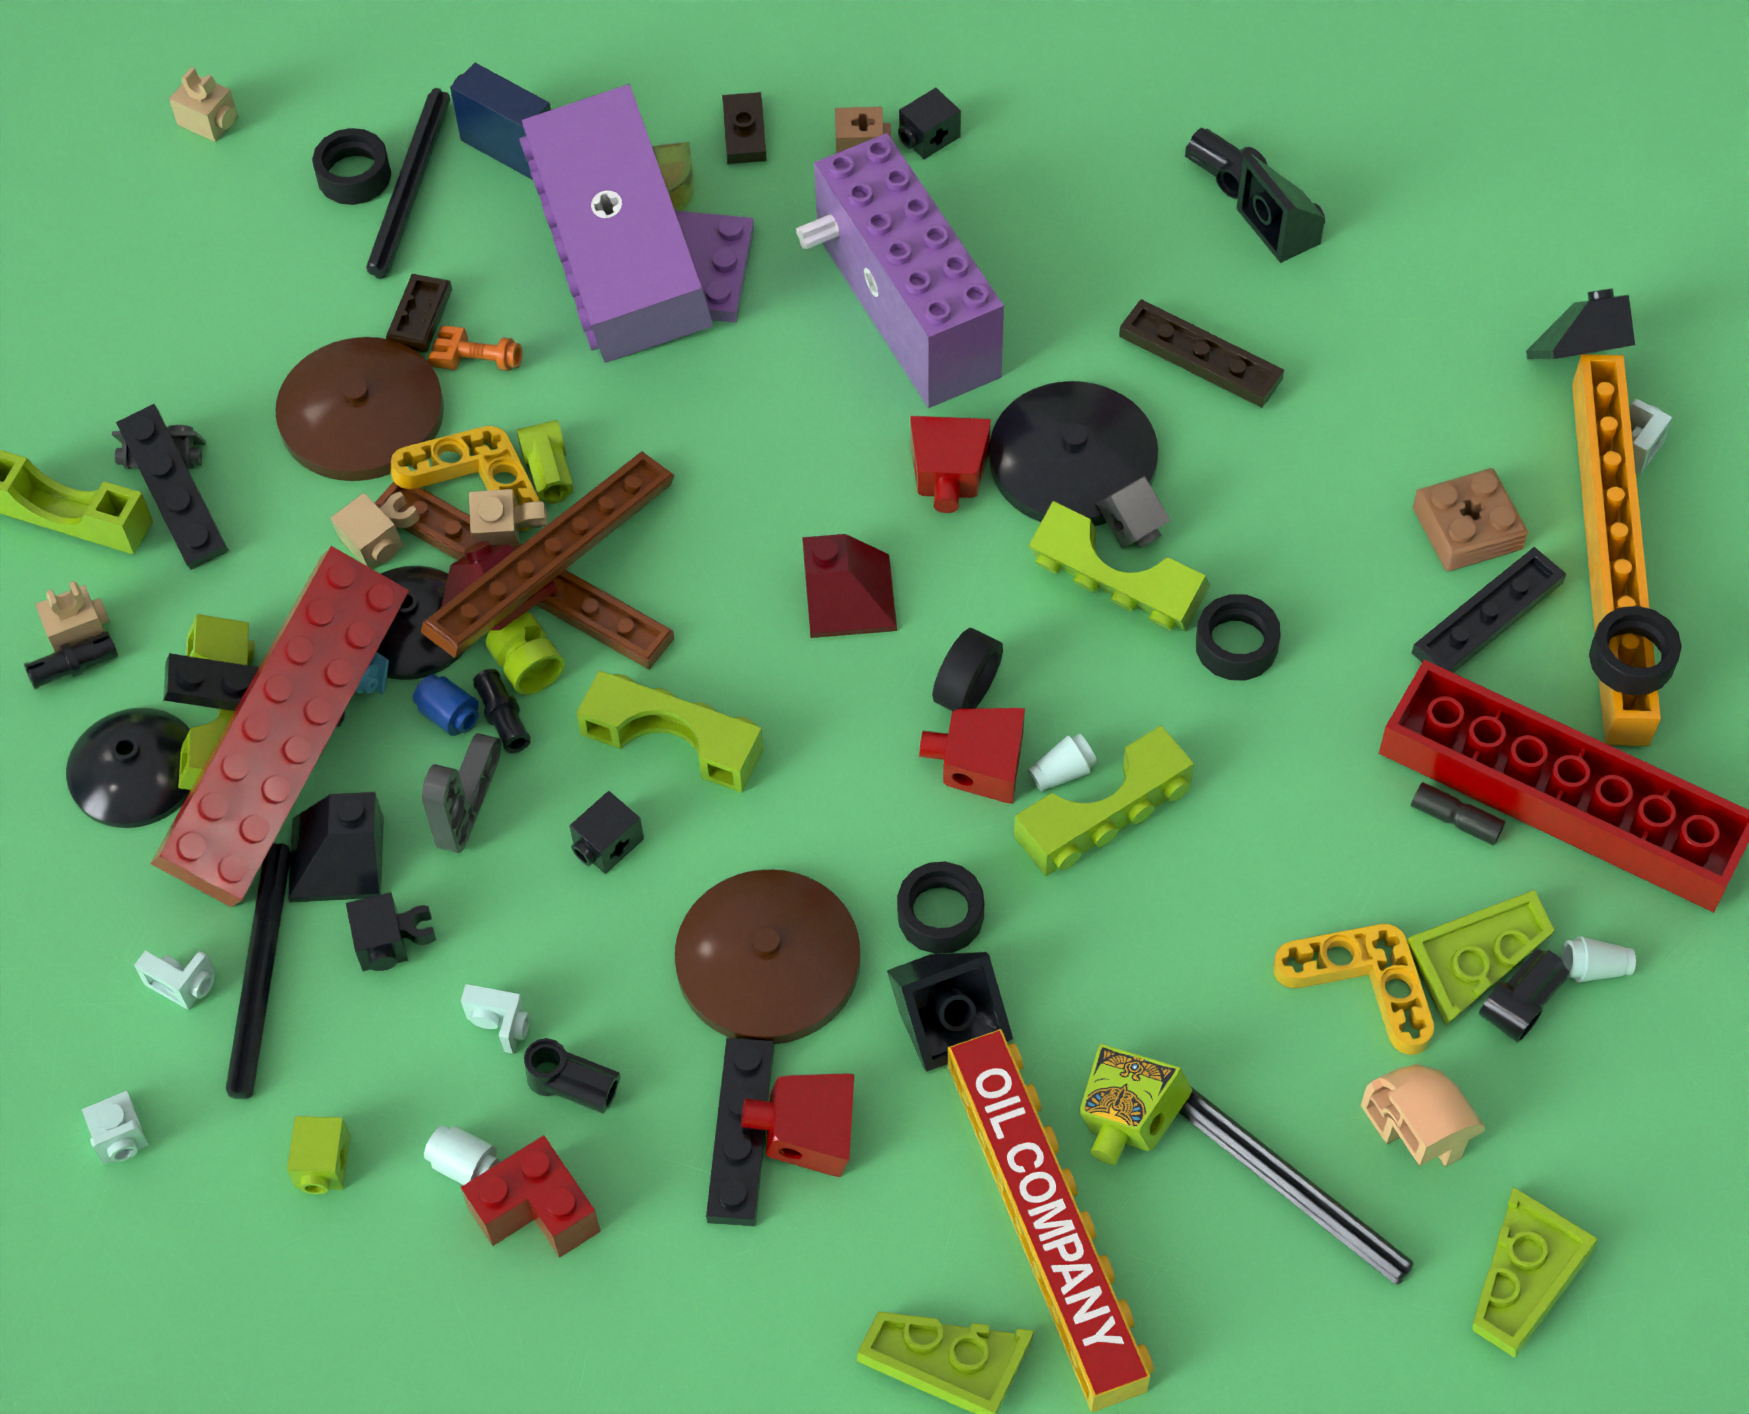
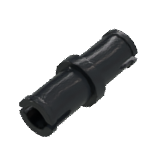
M105 631L100 635L70 646L69 642L60 646V651L30 663H24V667L33 688L36 690L40 686L72 674L73 678L82 675V669L112 657H118V653L108 631Z
M496 669L483 670L474 677L473 686L478 691L485 706L484 716L490 725L495 726L503 743L504 750L507 753L520 752L529 746L531 737L518 715L520 711L519 705L514 697L509 696Z

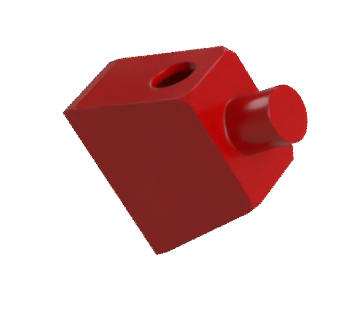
M911 416L910 443L917 493L921 496H934L933 507L938 512L953 513L959 508V498H974L978 495L990 450L991 419Z
M1025 708L956 709L952 711L949 733L922 731L919 757L944 760L943 783L948 787L1013 804L1024 733Z
M854 1074L788 1075L778 1077L771 1091L770 1101L744 1099L741 1127L767 1130L766 1155L768 1157L831 1176L841 1177L850 1160Z

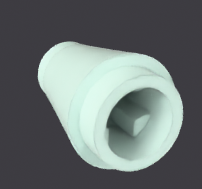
M1079 733L1072 738L1067 735L1036 762L1033 767L1029 768L1028 772L1035 785L1043 792L1048 788H1053L1091 774L1090 768L1097 765L1098 761L1086 739Z
M1578 936L1575 940H1567L1562 949L1561 959L1564 966L1570 971L1567 978H1574L1578 983L1622 977L1623 975L1631 976L1635 971L1636 955L1633 948Z

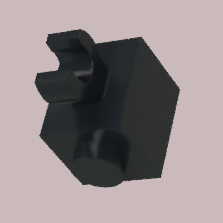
M391 892L346 903L354 949L362 971H384L393 968L397 963L408 961L404 938L418 945H427L436 940L433 927L425 929L416 928L420 922L432 919L429 906H416L405 913L399 914Z

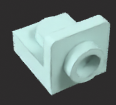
M1635 399L1630 405L1629 412L1635 471L1640 476L1665 443L1673 417L1653 405H1648L1639 399Z
M146 950L134 964L145 986L187 1010L193 1006L197 999L206 996L214 983L216 975L208 955L201 951L197 952L186 968L167 955H163L160 959Z
M465 984L461 1004L467 1020L485 1029H496L498 1026H501L499 1038L503 1050L506 1053L514 1054L518 1040H525L530 1024V1013L525 1012L521 995Z
M127 1090L82 1109L92 1137L90 1139L91 1144L103 1165L109 1162H121L130 1159L138 1150L149 1146L132 1098Z

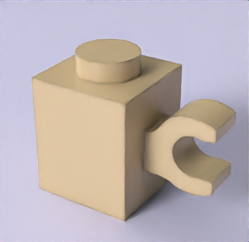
M191 67L182 77V84L171 95L169 101L177 125L216 142L223 132L233 125L238 116L230 89L215 83L211 75L208 74L203 78L197 75L195 68Z
M512 489L469 492L470 534L475 543L488 541L490 545L509 544L510 546L520 545L519 528H541L547 526V509L544 502H528L518 506Z
M401 492L391 495L380 508L363 493L330 517L340 540L362 564L374 569L379 564L391 560L396 552L403 547L396 527H410L419 520L420 516L414 505L404 512H398L400 508L407 504Z
M75 581L69 583L70 591L56 596L51 589L46 593V600L35 604L55 652L60 651V646L68 642L72 646L105 632L102 625L110 622L101 598L92 601L86 586L79 587V584Z

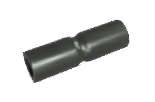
M1424 782L1420 784L1411 803L1412 807L1445 823L1454 824L1458 829L1493 846L1496 844L1506 821L1471 804H1463L1458 798Z

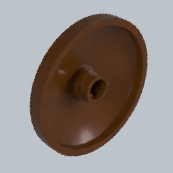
M356 337L325 345L302 359L290 371L278 392L275 411L283 443L293 458L302 466L316 474L331 479L363 481L391 474V458L398 449L435 439L442 424L444 401L439 379L434 369L418 352L404 344L384 338Z
M785 870L749 871L732 876L716 884L706 891L690 908L680 926L676 939V973L680 989L690 1008L706 1025L729 1038L773 1041L774 1044L787 1043L808 1036L821 1029L837 1016L846 1005L854 991L859 976V936L855 922L846 906L831 890L807 876Z

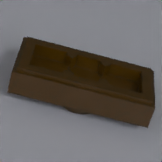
M761 92L722 95L727 164L767 161Z
M411 274L387 332L386 339L404 344L413 350L427 353L452 292L451 281Z

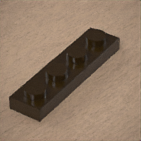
M1140 299L1120 326L1119 337L1263 408L1283 380L1284 369Z

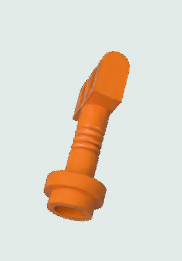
M441 326L437 334L438 339L434 341L432 346L433 351L430 352L427 359L428 363L435 368L451 370L457 369L461 357L496 361L499 370L510 371L512 367H519L522 360V347L520 343H515L512 338L504 337L500 339L498 345L467 342L468 335L465 328Z

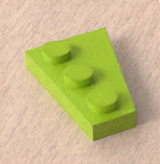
M1535 890L1410 936L1407 942L1445 1026H1447L1545 942L1555 930Z
M1513 1187L1505 1219L1498 1235L1490 1270H1488L1473 1320V1332L1516 1358L1597 1248L1598 1238Z
M878 1311L857 1352L856 1361L974 1414H998L1033 1340L1034 1330L1017 1328L1016 1333L989 1330L990 1325L971 1323L970 1327L941 1324L936 1318Z

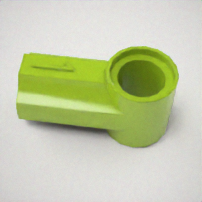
M558 419L516 429L525 466L529 465L539 501H546L549 504L565 501L566 497L574 493L569 468L564 457L567 455Z

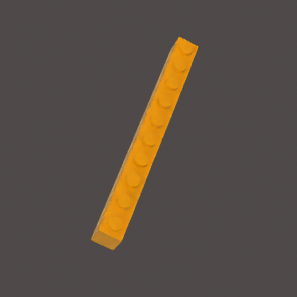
M1581 354L1572 383L1594 634L1602 619L1608 613L1618 608L1627 606L1649 608L1624 355ZM1631 633L1619 634L1610 639L1609 649L1617 659L1626 665L1637 668L1655 665L1653 642L1645 637ZM1599 679L1604 743L1608 745L1650 746L1661 720L1658 690L1646 695H1628L1614 691Z

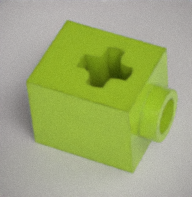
M295 1116L287 1172L295 1188H299L305 1193L316 1195L325 1194L329 1189L343 1190L351 1138L343 1117Z

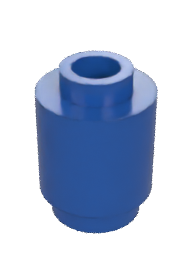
M428 675L418 684L414 691L413 702L417 705L418 711L451 736L470 731L478 721V700L445 676Z

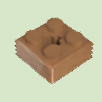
M1493 468L1416 491L1417 495H1415L1413 509L1446 571H1452L1523 549L1528 531Z

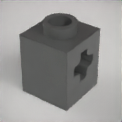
M1145 476L1129 483L1096 503L1122 548L1134 542L1137 543L1139 548L1147 545L1161 536L1158 528L1171 521Z

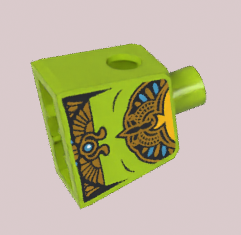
M1100 1043L1080 1107V1115L1089 1130L1097 1135L1090 1150L1091 1155L1101 1162L1116 1165L1125 1145L1144 1151L1154 1149L1192 1092V1088L1181 1067Z

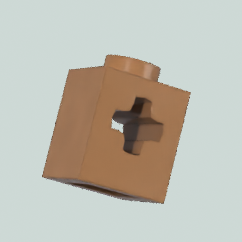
M882 107L835 108L836 153L886 133L891 138V123H883Z

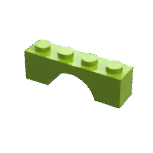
M0 450V514L133 555L135 554L153 523L142 492L103 481L99 489L95 491L76 490L49 478L36 468L28 458Z
M1054 501L1051 503L1028 545L1034 556L1037 557L1035 563L1053 574H1058L1061 569L1075 576L1072 581L1089 592L1096 593L1099 588L1111 594L1110 600L1125 610L1133 612L1138 607L1150 613L1148 619L1166 630L1172 631L1174 626L1184 631L1187 630L1210 587L1206 575L1169 557H1166L1156 566L1141 572L1128 573L1115 570L1102 562L1097 555V530L1091 519Z
M196 614L187 634L186 656L251 666L255 651V641L248 640L249 622ZM217 709L218 717L207 724L190 728L180 751L178 788L192 789L235 711Z
M599 670L576 712L582 736L618 749H622L635 738L645 734L669 733L679 736L690 743L697 751L702 779L743 793L764 750L762 728L751 720L740 716L733 718L716 712L711 706L702 702L691 703L679 699L671 692L662 688L651 689L635 683L631 678L623 674L612 675Z
M1160 725L1125 747L1123 762L1125 781L1114 794L1097 802L1077 803L1050 793L1015 815L1014 838L1045 876L1058 868L1066 870L1079 860L1082 853L1093 846L1102 847L1115 838L1118 831L1130 823L1139 824L1153 813L1157 806L1167 800L1173 802L1184 796L1191 787L1194 763L1163 726Z

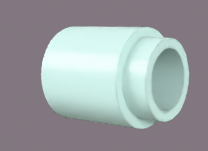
M441 1125L430 1137L424 1152V1158L431 1162L433 1170L462 1185H465L500 1163L499 1159L496 1158L497 1148L494 1145L457 1126L448 1128Z

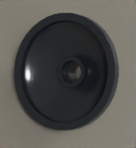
M403 566L381 573L383 576L409 590L401 606L412 604L408 608L399 609L376 651L389 660L387 678L399 680L424 678L428 675L436 674L453 664L464 651L454 658L421 633L423 622L441 608L448 573L427 566Z
M153 708L125 709L107 715L95 722L76 741L67 762V785L76 805L91 819L117 828H135L149 825L175 812L183 805L191 791L178 788L180 752L190 730L189 727L176 716ZM133 749L131 753L121 755L124 751Z

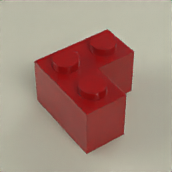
M545 1135L460 1187L469 1211L492 1246L535 1220L560 1258L601 1232L595 1209Z

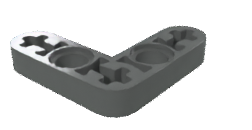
M476 733L470 742L459 772L457 769L433 764L429 768L422 789V802L437 848L461 853L465 848L501 754L500 738Z

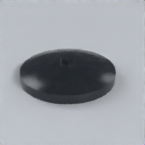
M1080 381L1056 382L1034 388L1022 394L1001 413L990 438V469L1000 493L1014 508L1024 515L1042 522L1051 503L1054 501L1091 519L1094 526H1099L1107 522L1096 503L1143 476L1146 477L1152 486L1157 470L1158 443L1155 431L1147 416L1126 396L1108 387Z

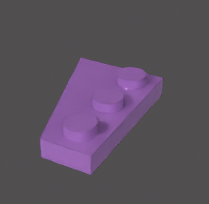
M675 211L703 289L711 320L737 322L754 233V218Z

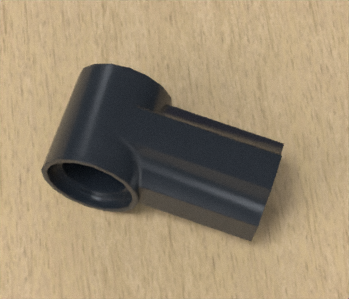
M1201 127L1197 130L1185 149V157L1215 176L1220 189L1233 199H1238L1243 156L1251 153L1268 165L1266 159L1256 149L1244 147L1240 150L1208 128L1204 129Z
M1537 948L1508 982L1502 981L1492 991L1481 1007L1479 1015L1518 1043L1532 1029L1543 1012V1006L1565 982L1570 971L1556 954L1550 950L1542 951Z
M539 1039L531 1043L525 1051L524 1063L527 1082L532 1091L538 1095H558L603 1114L610 1107L620 1081L619 1072L566 1052L562 1044L553 1039ZM544 1062H553L558 1065L555 1070L549 1073H541L535 1070L538 1065Z

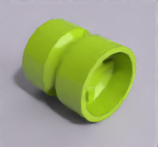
M525 612L501 630H490L486 637L487 649L497 664L504 669V674L514 689L521 695L535 694L548 688L563 673L565 668L563 657L555 645L547 639L546 632L530 612Z

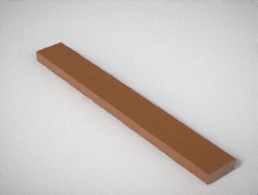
M641 451L426 619L422 624L421 633L452 657L456 658L672 484L674 474Z
M393 481L375 502V505L380 508L391 495L401 492L407 504L400 508L398 512H404L414 505L420 516L414 525L402 529L456 560L465 556L464 550L467 547L475 544L470 534V515L422 488L405 489L396 485ZM521 544L511 547L516 550L518 547L521 546ZM564 570L552 580L557 590L537 604L538 607L649 670L674 640L673 630L567 570Z

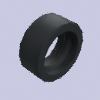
M348 128L331 133L324 137L315 147L312 157L319 189L327 198L337 203L355 205L368 202L379 196L389 185L392 173L385 144L376 134L365 129ZM364 156L375 161L369 170L352 177L337 176L329 172L336 162L346 157Z
M1229 594L1217 598L1204 608L1198 620L1196 653L1202 665L1214 675L1227 680L1246 681L1261 676L1272 666L1277 656L1281 638L1280 622L1274 610L1260 599L1245 594ZM1228 621H1242L1258 629L1263 635L1264 642L1262 647L1256 651L1247 654H1234L1219 647L1212 639V632L1219 624Z
M1627 606L1608 613L1598 624L1592 640L1589 658L1592 670L1600 681L1614 691L1628 695H1646L1661 689L1672 677L1679 660L1682 645L1679 632L1668 618L1653 609L1641 606ZM1632 633L1643 636L1653 642L1661 652V661L1657 665L1645 668L1626 665L1617 659L1609 649L1610 639L1619 634Z
M968 628L962 632L953 643L939 669L932 692L933 701L951 711L956 709H976L989 690L998 671L1003 655L1002 642L974 628Z
M946 861L930 862L914 869L902 881L897 895L899 927L905 938L918 949L933 954L954 953L967 947L980 933L984 921L985 908L983 889L975 875L963 866ZM948 888L957 891L965 897L968 904V912L962 922L952 927L935 928L923 924L916 918L913 906L915 900L921 893L929 889Z

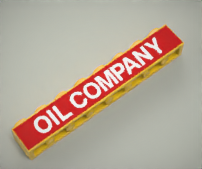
M999 1029L948 1047V1069L1091 1413L1146 1393L1150 1380L1149 1374L1154 1373L1150 1354L1144 1344L1137 1346L1130 1330V1328L1135 1326L1131 1310L1125 1299L1117 1300L1111 1286L1112 1283H1115L1112 1266L1105 1254L1098 1256L1092 1242L1093 1239H1096L1093 1222L1087 1211L1079 1212L1073 1198L1078 1195L1075 1180L1069 1168L1061 1170L1055 1154L1059 1153L1056 1136L1050 1125L1043 1127L1037 1114V1112L1041 1111L1040 1100L1033 1084L1025 1086L1019 1072L1024 1069L1023 1061L1014 1042L1007 1044L1002 1030Z

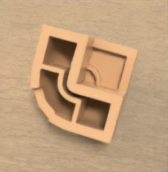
M1416 1064L1395 1069L1371 1081L1366 1086L1361 1107L1386 1144L1401 1138L1419 1166L1436 1157H1439L1445 1167L1462 1158L1468 1141L1485 1132V1125L1464 1094L1441 1070Z

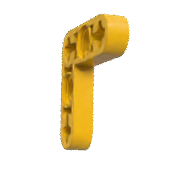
M483 426L398 449L391 458V477L394 483L401 488L417 489L478 472L487 491L512 489L515 497L517 496L519 506L528 502H539V498L508 435L504 430L495 426ZM484 444H489L491 448H497V449H495V450H490V448H489L487 445H484ZM444 452H455L461 456V459L455 463H447L442 461L439 456ZM428 458L431 459V467L429 466V460H426ZM404 465H410L412 469H417V470H415V471H410V469H409L407 466H404ZM507 472L514 475L516 480L509 484L497 482L493 477L498 473ZM519 528V531H525L531 528Z
M1377 924L1294 940L1283 944L1277 950L1273 963V974L1279 983L1288 988H1304L1369 975L1385 1028L1393 1047L1401 1053L1416 1055L1423 1052L1429 1046L1434 1032V1022L1404 933L1396 926ZM1379 940H1384L1388 947L1393 946L1390 956L1392 966L1385 968L1387 958L1384 950L1381 948L1376 949ZM1342 947L1351 953L1353 960L1347 965H1336L1329 960L1327 952L1331 948ZM1314 952H1318V966L1320 969H1317V960L1312 961ZM1295 957V961L1298 964H1303L1302 971L1295 972L1292 966H1286L1288 958ZM1392 979L1402 980L1410 987L1411 994L1405 998L1392 997L1386 991L1385 984ZM1410 1010L1408 1017L1412 1028L1421 1029L1417 1039H1412L1409 1032H1402L1406 1022L1404 1012Z

